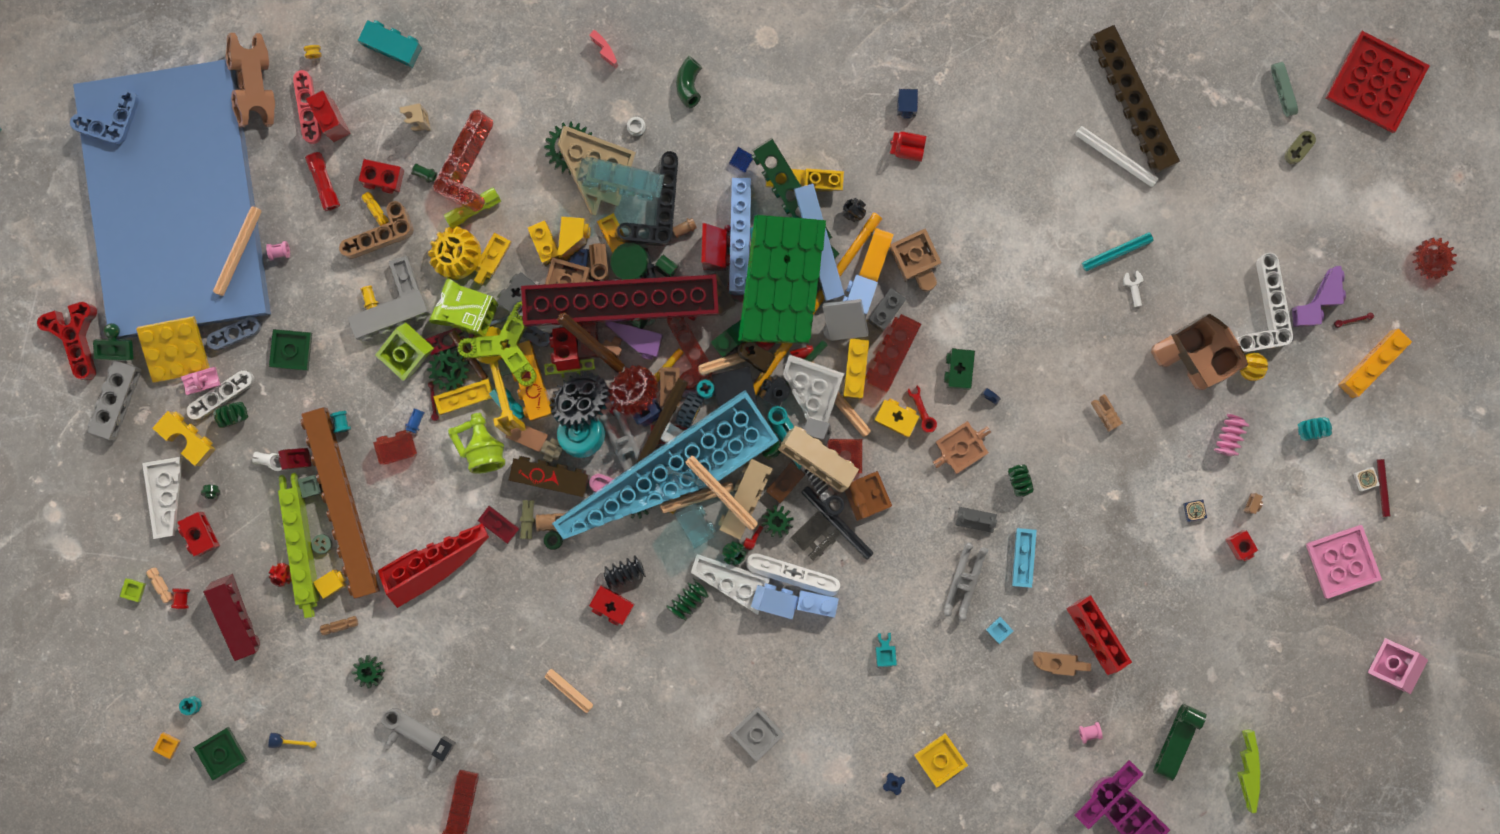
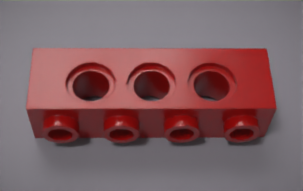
M1091 595L1078 600L1066 608L1107 675L1117 673L1132 663Z

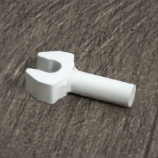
M1138 271L1134 272L1135 282L1130 281L1129 273H1126L1123 278V285L1131 288L1134 307H1140L1142 303L1138 286L1143 282V276Z

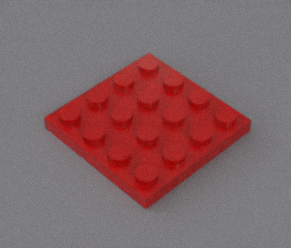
M1362 30L1359 32L1325 99L1391 133H1395L1430 65Z

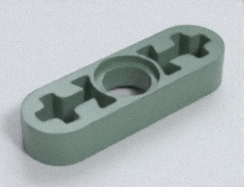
M1283 62L1272 64L1271 73L1283 112L1286 117L1298 114V106L1285 64Z

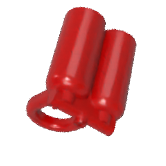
M903 131L899 133L894 132L893 139L890 142V154L898 158L922 162L927 136Z

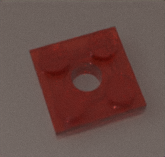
M829 439L828 449L836 451L839 456L842 451H848L851 455L849 461L854 464V467L859 469L857 474H862V439Z

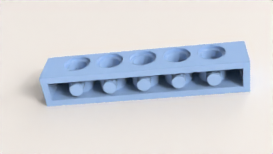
M732 178L730 295H744L750 254L751 178Z

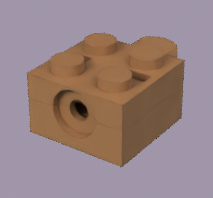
M926 228L890 244L889 249L904 281L915 278L922 291L928 292L934 289L937 279L932 269L939 267L942 262Z
M552 258L545 284L594 281L589 280L591 275L590 268Z

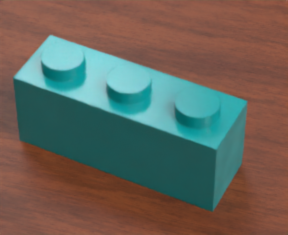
M367 20L358 38L359 43L364 47L413 68L422 50L418 43L419 40L412 36L406 38L401 35L400 31L391 28V30L384 28L385 25L379 21L374 20V22Z

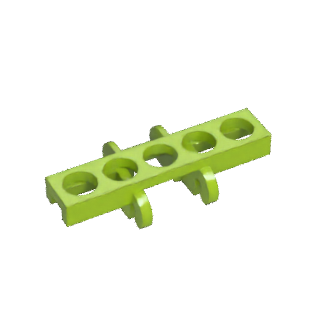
M594 359L580 360V363L583 364L582 368L557 371L555 364H544L545 375L561 374L562 378H565L564 373L577 371L581 376L580 371L595 370ZM592 362V367L586 368L585 363ZM554 367V371L548 372L547 368Z

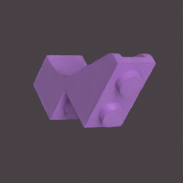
M1335 266L1327 270L1314 299L1308 305L1292 308L1293 327L1318 326L1324 320V312L1321 310V307L1344 304L1346 292L1343 290L1342 282H1344L1345 274L1341 266Z

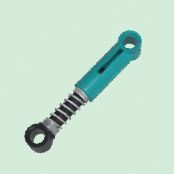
M775 406L769 411L767 422L774 429L781 442H783L787 433L794 425L783 407ZM778 413L782 416V420L779 422L774 421L772 415ZM795 462L798 469H802L806 473L805 476L809 477L808 480L811 481V485H814V489L820 495L819 498L822 501L825 514L829 517L839 516L844 509L843 499L834 494L831 487H828L827 483ZM829 503H837L839 509L832 511L829 508Z

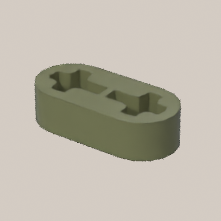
M1304 131L1298 135L1286 150L1285 160L1290 164L1300 162L1316 142L1315 135L1310 131ZM1306 136L1309 137V143H1306L1304 146H1302L1301 144L1304 141L1303 138H1305ZM1297 149L1300 150L1296 155L1297 157L1292 159V153Z

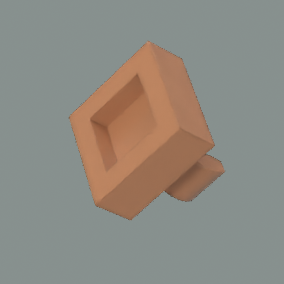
M617 336L614 337L612 342L605 340L602 345L619 359L622 349L619 348L622 340Z

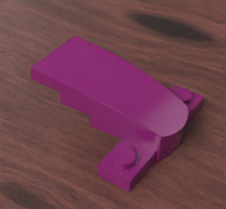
M1130 760L1112 777L1105 776L1096 781L1089 794L1091 798L1074 814L1088 830L1105 815L1120 834H1167L1170 831L1149 808L1128 791L1144 775Z

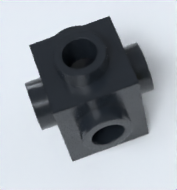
M769 375L768 379L763 381L758 395L768 403L780 406L788 398L791 388L786 385L787 381L779 376L774 378Z

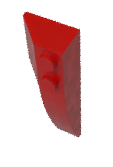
M483 523L461 531L456 537H445L443 542L438 544L432 542L427 544L426 548L422 550H411L379 569L378 573L385 593L397 608L437 585L463 565L489 538Z

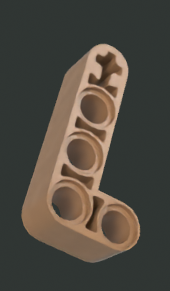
M397 201L390 202L386 208L390 223L343 240L339 245L341 254L347 258L354 259L411 237L414 229L406 208ZM400 207L401 212L396 216L393 215L394 208ZM407 225V231L400 233V227ZM385 231H389L388 239L382 240V234ZM371 238V244L365 247V239ZM351 245L353 248H351V252L349 253L347 250L349 249L348 246Z

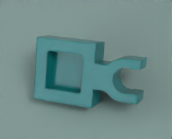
M878 633V642L881 644V647L875 648L877 667L897 666L895 646H889L891 633L887 634L888 639L886 641L882 640L881 633Z

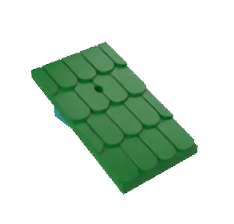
M766 215L754 216V224L750 228L751 247L738 341L809 343L812 333L813 312H815L821 256L824 249L826 220Z

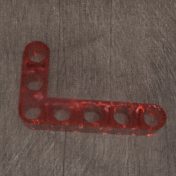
M478 109L472 111L433 184L434 191L447 200L476 212L483 208L485 204L484 197L462 184L493 127V120Z

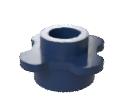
M888 773L883 789L894 792L895 795L901 794L902 784L905 783L904 777Z

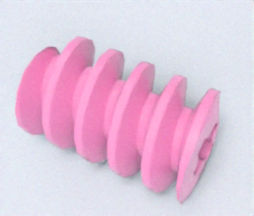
M1227 414V417L1231 420H1224V424L1228 427L1221 428V431L1225 434L1218 436L1222 441L1216 442L1219 448H1215L1214 451L1226 456H1238L1239 453L1235 451V448H1241L1242 446L1237 441H1244L1240 434L1247 433L1242 428L1249 427V424L1243 418Z

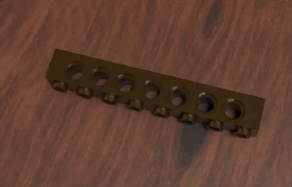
M1115 25L1093 34L1090 39L1091 48L1094 52H1097L1099 56L1098 62L1107 73V81L1110 86L1113 85L1116 91L1114 93L1115 98L1119 103L1121 102L1124 108L1123 114L1132 125L1131 131L1133 135L1138 137L1140 141V150L1143 154H1146L1150 170H1154L1156 175L1177 165L1180 159ZM1110 46L1113 49V53L1106 52L1104 47ZM1113 63H1118L1121 66V70L1114 69ZM1121 80L1128 81L1129 87H1124L1121 84ZM1129 97H1135L1137 104H1132L1129 101ZM1137 114H1143L1146 120L1140 121ZM1146 131H1151L1154 135V138H1148L1146 136ZM1154 148H1159L1162 151V155H1156Z

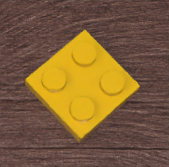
M946 733L914 754L936 788L968 766Z

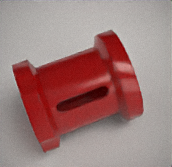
M172 588L174 599L171 608L189 609L187 599L190 589Z

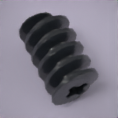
M636 555L633 556V562L626 558V565L621 560L619 561V567L612 563V570L604 566V577L609 590L612 589V584L615 588H618L619 581L622 585H626V579L632 583L633 576L640 580V573L646 577L642 562Z

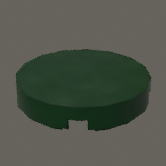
M624 243L614 250L611 256V267L617 277L623 280L639 279L647 271L649 258L642 246L635 243Z

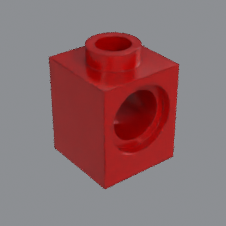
M1241 530L1225 539L1237 560H1250L1255 556L1254 553L1259 551L1247 530ZM1242 541L1246 543V550L1244 552H1241L1239 549V544Z

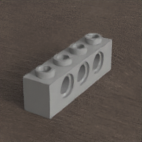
M117 360L111 363L108 369L107 381L103 383L101 388V397L95 404L94 416L88 422V433L116 441L139 380L141 368ZM122 377L123 383L121 386H118L117 380ZM115 395L116 402L112 405L110 399ZM106 413H108L110 416L108 422L104 421V416Z

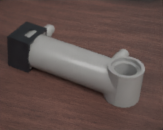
M392 708L382 716L383 725L388 729H393L386 744L392 746L399 734L425 748L433 756L428 766L430 771L434 770L440 760L443 762L447 759L456 742L448 737L439 735L404 714L399 708ZM391 713L397 716L396 723L390 721L389 716Z

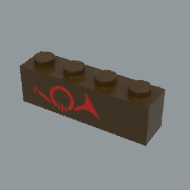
M520 455L519 459L513 458L508 481L586 497L590 475L586 474L587 470L575 468V472L567 470L568 466L556 464V467L548 466L549 462L538 460L537 463L530 462L529 457Z

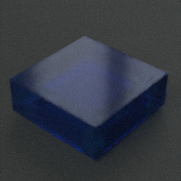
M738 147L729 165L746 173L753 161L752 154Z

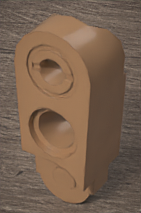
M1041 651L1033 652L1034 665L1052 674L1074 676L1076 675V670L1091 671L1092 663L1077 661L1078 655Z

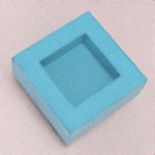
M1000 616L985 629L998 644L1013 632Z

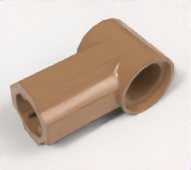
M596 243L589 245L592 278L594 281H607L609 272L606 244ZM602 269L605 271V274L602 277L595 276L597 270Z

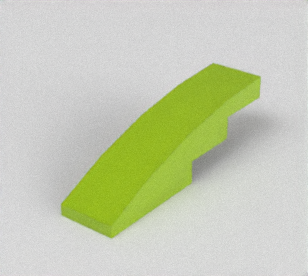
M1247 729L1242 731L1247 750L1240 751L1245 771L1237 772L1247 810L1251 813H1257L1260 794L1259 750L1255 731Z

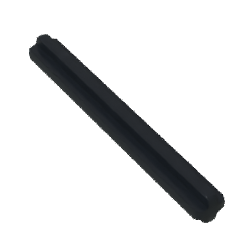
M806 486L801 491L802 495L865 559H869L873 555V551L839 516L829 517L825 514L821 499L809 486Z

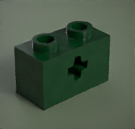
M952 348L950 353L947 352L946 364H949L948 372L945 371L944 383H947L946 388L970 390L972 388L975 350ZM958 364H960V368H963L964 370L961 371L960 374H957L958 371L954 370V368L957 367Z

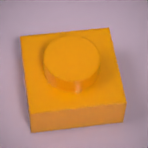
M163 732L153 751L168 759H172L181 740Z

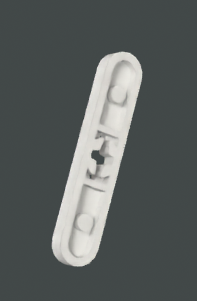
M757 553L751 554L747 559L746 566L748 570L762 576L826 596H835L840 589V582L829 575Z

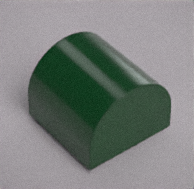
M664 254L655 263V269L665 277H672L679 267Z

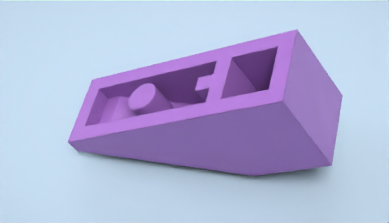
M614 322L605 323L608 328L639 354H642V358L653 360V357L658 358L663 339L662 334Z

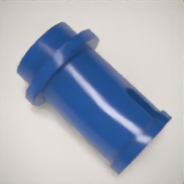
M413 408L408 424H405V430L416 434L420 430L419 425L425 412Z

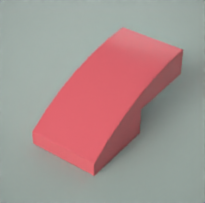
M593 30L589 36L591 41L602 48L599 52L601 58L614 68H617L618 63L611 47L596 30Z

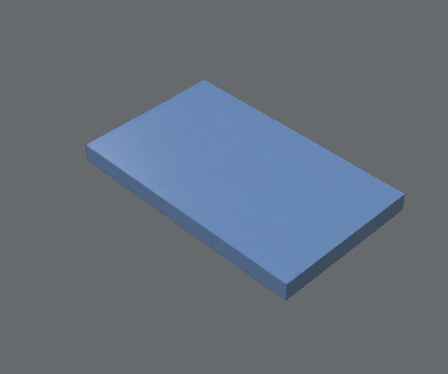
M226 59L73 84L77 114L106 123L110 122L116 102L122 91L131 90L139 98L130 129L122 144H113L80 133L107 324L114 323L120 328V334L116 337L117 340L137 337L136 328L139 326L195 316L199 327L242 320L247 317L271 315L258 221L225 294L220 296L213 292L247 214L252 206L255 207L244 127H239L232 108L231 94L233 90H238L236 71L227 68ZM126 97L125 101H127V103L128 101L132 102L133 98ZM122 106V108L129 111L128 107ZM125 112L118 115L119 122H124L127 119ZM82 121L79 122V126L82 125L88 128V124ZM101 124L94 127L95 134H100L103 130ZM108 131V134L113 137L120 136L119 133Z

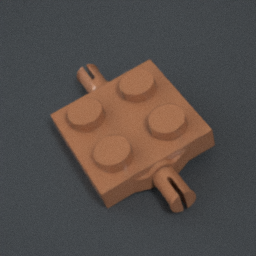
M966 421L937 440L935 443L940 449L942 456L933 461L935 467L938 468L947 463L957 474L988 454L989 452L985 448L982 438L991 433L990 430L987 431L989 428L986 426L977 432Z

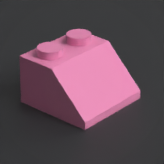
M1385 638L1368 673L1397 689L1411 694L1428 659L1418 652Z

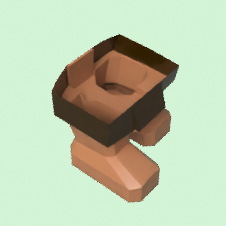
M1211 314L1203 315L1172 333L1171 336L1153 345L1151 350L1158 365L1162 367H1168L1181 359L1188 370L1187 376L1195 389L1199 390L1210 388L1248 366L1244 351L1230 328Z

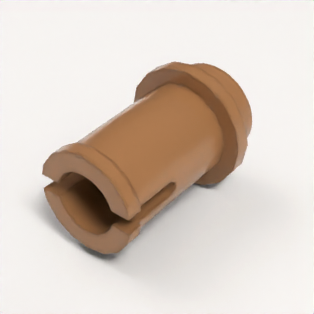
M687 218V221L673 227V232L676 238H679L690 231L694 232L697 226L693 218Z

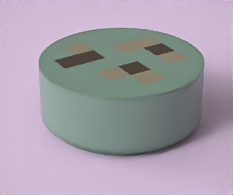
M325 534L317 535L312 540V548L317 553H327L332 548V540Z

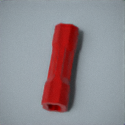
M314 152L308 154L305 159L315 181L323 210L331 211L340 207L336 192L332 187L322 153Z

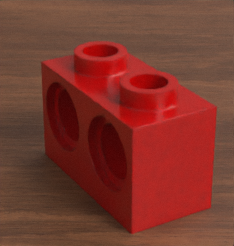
M363 159L359 182L364 185V188L375 190V187L381 188L385 193L393 194L394 191L400 192L405 170L400 166ZM372 171H375V172H376L375 178L369 180V179H368L369 173L372 172ZM394 175V181L387 184V178Z
M565 327L552 329L553 336L549 337L550 347L554 348V353H551L552 365H556L557 371L580 369L578 339Z

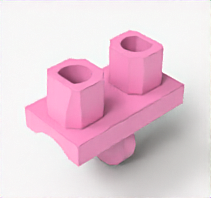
M216 367L181 376L186 395L221 386Z

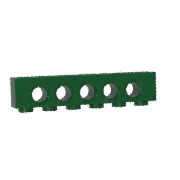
M770 138L752 149L754 154L751 157L757 166L761 164L764 171L761 173L767 182L771 181L774 185L772 191L776 198L781 197L784 204L781 206L786 214L791 213L793 218H802L795 213L797 207H799L796 196L792 200L786 199L785 196L788 190H794L802 186L773 138ZM768 157L776 159L773 167L766 166L765 161ZM779 173H783L786 176V180L783 183H777L775 180ZM826 227L828 238L830 240L833 237L831 236L830 232Z

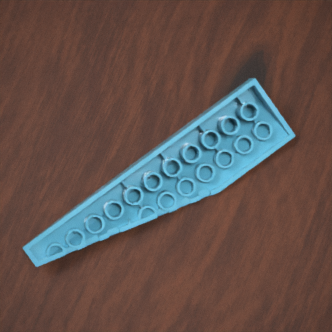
M744 390L616 477L552 524L561 537L566 539L610 521L618 520L629 514H634L670 499H675L689 492L697 491L707 485L686 465V460L689 457L694 456L719 481L779 440L746 390Z

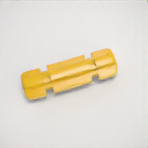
M370 192L363 194L361 198L367 204L366 206L378 224L382 226L389 223L386 215H383L384 212L378 203L373 200V195Z

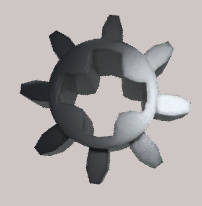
M857 198L847 200L843 206L845 211L843 216L853 223L862 220L866 215V210L864 209L866 204Z

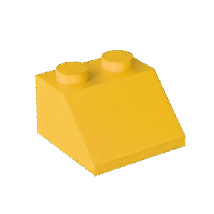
M561 216L558 256L563 261L569 259L571 255L587 244V238L590 239L591 227H589L585 218Z

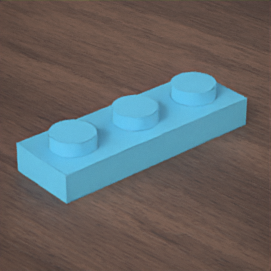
M1016 528L1012 586L1032 588L1037 530Z

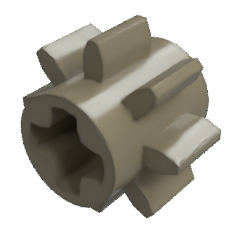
M551 438L550 442L545 440L540 453L544 455V460L553 462L554 459L557 461L560 459L563 449L559 445L558 440Z

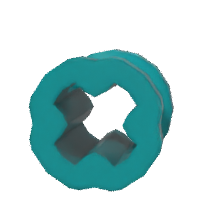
M702 380L698 383L697 392L699 396L704 399L712 397L715 389L711 381ZM703 385L711 387V389L708 390V394H705L704 391H701L703 389Z
M347 411L330 414V417L333 418L335 434L351 430L346 418Z
M196 696L184 698L179 703V710L183 715L197 713L202 707V701ZM192 703L193 707L189 708L188 704Z

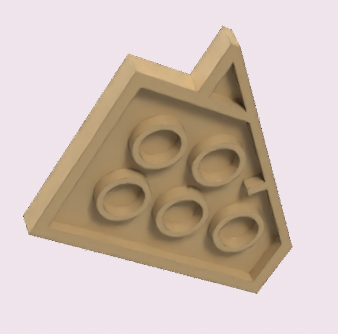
M563 126L557 145L591 215L596 216L600 201L619 206L636 152Z

